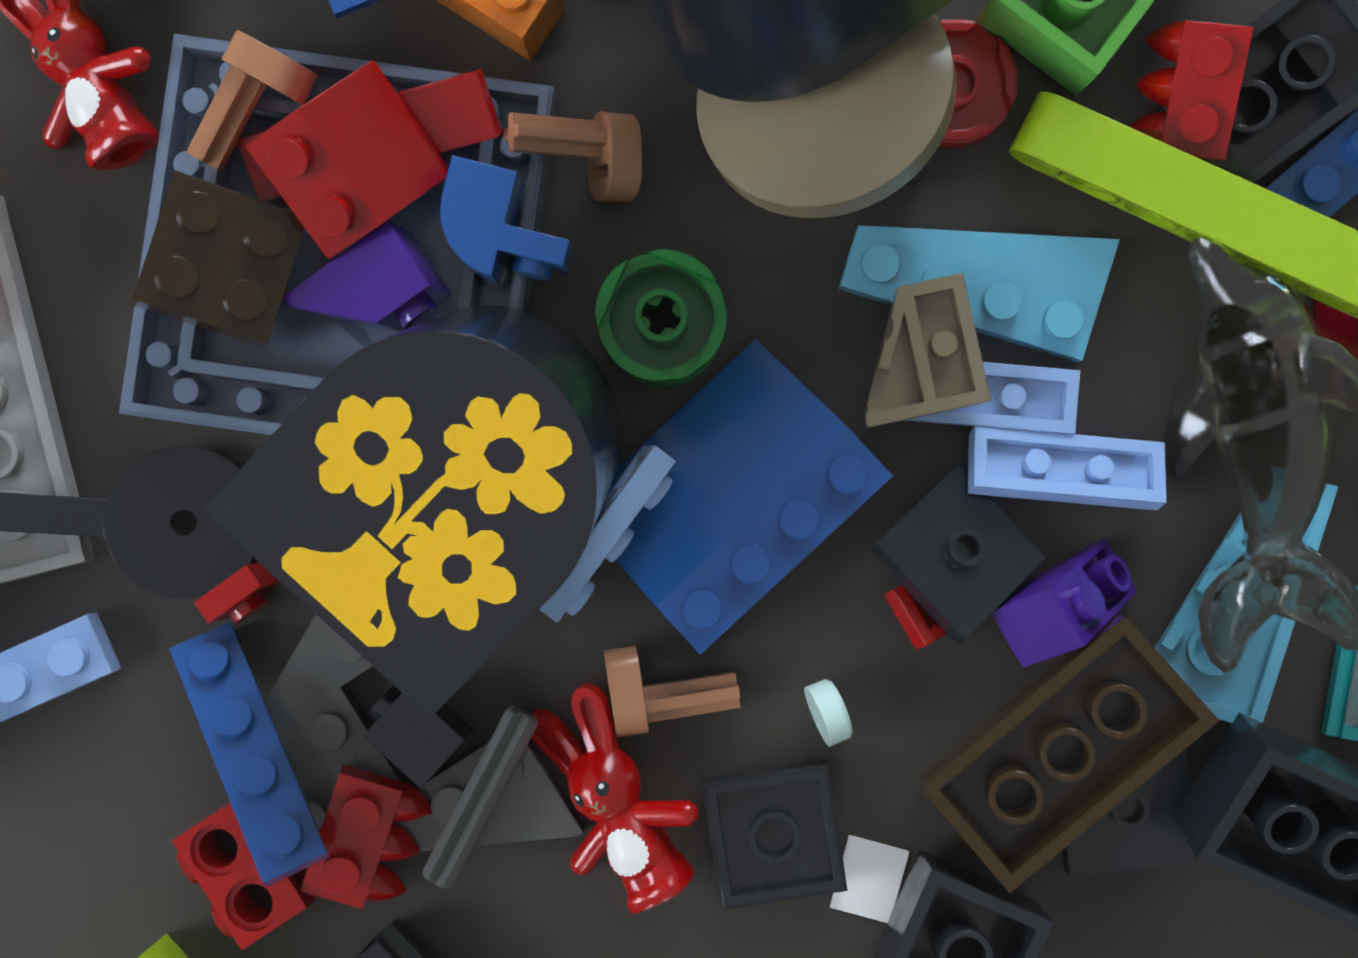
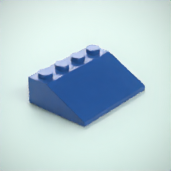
M755 339L616 468L609 491L643 445H655L676 461L666 474L673 479L670 488L653 509L648 510L644 506L641 508L628 526L634 531V535L616 561L658 610L701 655L892 478L893 475L830 409Z

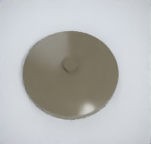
M932 14L850 73L822 88L803 95L776 101L743 102L720 98L698 89L696 107L698 127L703 144L716 168L726 182L743 198L763 209L785 216L798 218L835 217L861 210L887 198L914 178L927 164L942 142L951 122L957 91L956 71L945 30L937 16Z

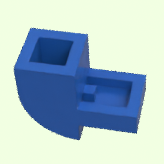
M452 155L441 198L440 216L445 237L457 256L478 276L497 285H500L506 260L513 262L512 272L528 278L550 281L552 272L568 276L574 254L570 240L514 226L524 189V184L518 172Z

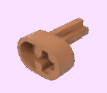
M239 30L235 31L221 58L230 67L186 151L194 158L219 171H223L266 86L304 105L319 77L316 73Z
M599 111L592 120L515 112L508 114V127L503 130L504 142L508 143L509 152L587 159L588 187L595 201L631 203L637 196L642 177V142L640 125L633 114Z
M636 645L603 650L617 738L649 733L648 723L741 708L739 700L740 691L735 671L642 686Z

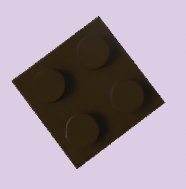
M174 170L131 305L259 347L266 345L269 342L305 228L291 211Z

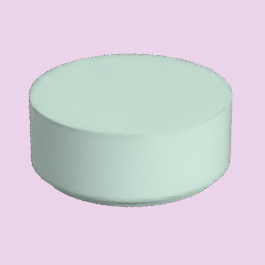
M823 679L804 687L810 712L825 743L830 747L850 739L853 733L850 717L833 682Z

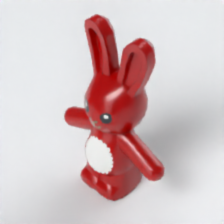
M0 0V10L30 40L31 57L37 68L55 83L62 86L61 92L42 131V140L47 147L56 150L63 148L67 144L73 129H75L84 138L87 147L85 160L88 166L96 170H114L136 163L144 156L145 152L158 144V130L141 112L132 94L118 81V79L148 70L151 65V57L148 51L142 47L134 46L107 54L105 35L98 24L81 10L79 0H45L49 12L38 0Z
M583 683L573 692L571 706L587 750L555 714L543 709H535L530 712L538 719V725L531 739L567 776L570 797L576 809L589 820L597 822L572 854L569 861L570 868L578 875H586L593 870L607 852L610 867L622 878L627 892L629 912L638 914L675 897L693 878V866L673 844L665 827H687L693 825L698 819L699 810L697 805L689 800H639L641 792L639 769L631 756L618 746L609 700L597 685Z

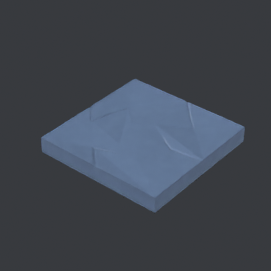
M174 34L139 276L174 170L259 200L237 144L223 171L213 168L186 152L230 67L229 64L221 60L230 41ZM271 47L319 76L306 103L369 62L368 60ZM376 62L396 92L461 74ZM485 77L502 134L494 139L439 154L448 167L453 155L517 171L524 184V189L514 226L539 232L550 156L509 152L508 143L504 142L503 130L508 127V114L510 112L556 117L558 98L554 86ZM266 86L240 137L271 128L302 105ZM446 178L388 219L413 234L452 295L437 306L439 312L436 316L456 309L485 305L505 306L528 312L532 278L512 272L513 262L506 260L500 285L491 283L473 272L449 245L442 228L440 204ZM282 196L263 201L293 212ZM305 229L284 295L362 238L328 260ZM283 297L269 342L259 347L134 306L119 414L272 435L319 383L340 363L367 346L399 332L318 317L289 307Z

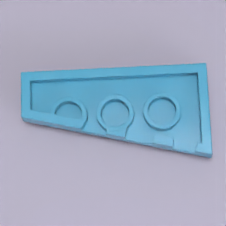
M858 225L838 290L891 306L895 290L899 286L963 273L976 332L1072 362H1079L1084 358L1120 239Z
M1277 468L1267 469L1154 648L1218 719L1233 723L1240 712L1263 723L1338 490L1337 486Z

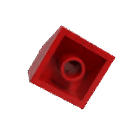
M374 59L300 106L245 145V148L328 260L379 227L444 180L449 169Z

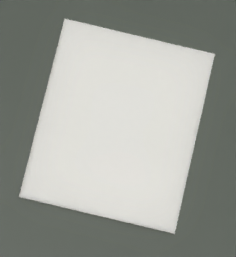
M849 835L843 855L848 891L833 893L830 908L887 923L896 904L909 851Z

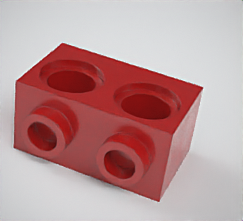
M231 803L226 804L171 840L178 850L177 861L182 872L191 882L199 883L212 904L211 912L217 927L227 937H233L241 950L308 908L318 897L300 892L307 868L271 886L266 887L262 883ZM217 829L225 830L235 838L238 846L237 855L226 854L219 848L216 841ZM250 884L261 885L269 891L273 901L272 908H263L252 900Z

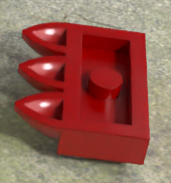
M1185 20L1184 22L1164 25L1147 35L1145 41L1156 54L1177 64L1176 67H1167L1153 71L1137 81V87L1148 99L1168 109L1167 112L1145 115L1130 124L1129 127L1192 156L1225 161L1254 27Z
M343 764L320 830L330 857L307 868L300 892L363 909L366 900H389L405 893L406 887L400 877L388 866L379 863V861H400L419 853L420 848L414 838L402 827L392 822L415 821L432 814L429 800L417 788L406 782Z

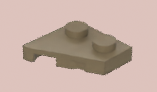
M963 273L899 286L894 293L862 419L864 429L991 401Z

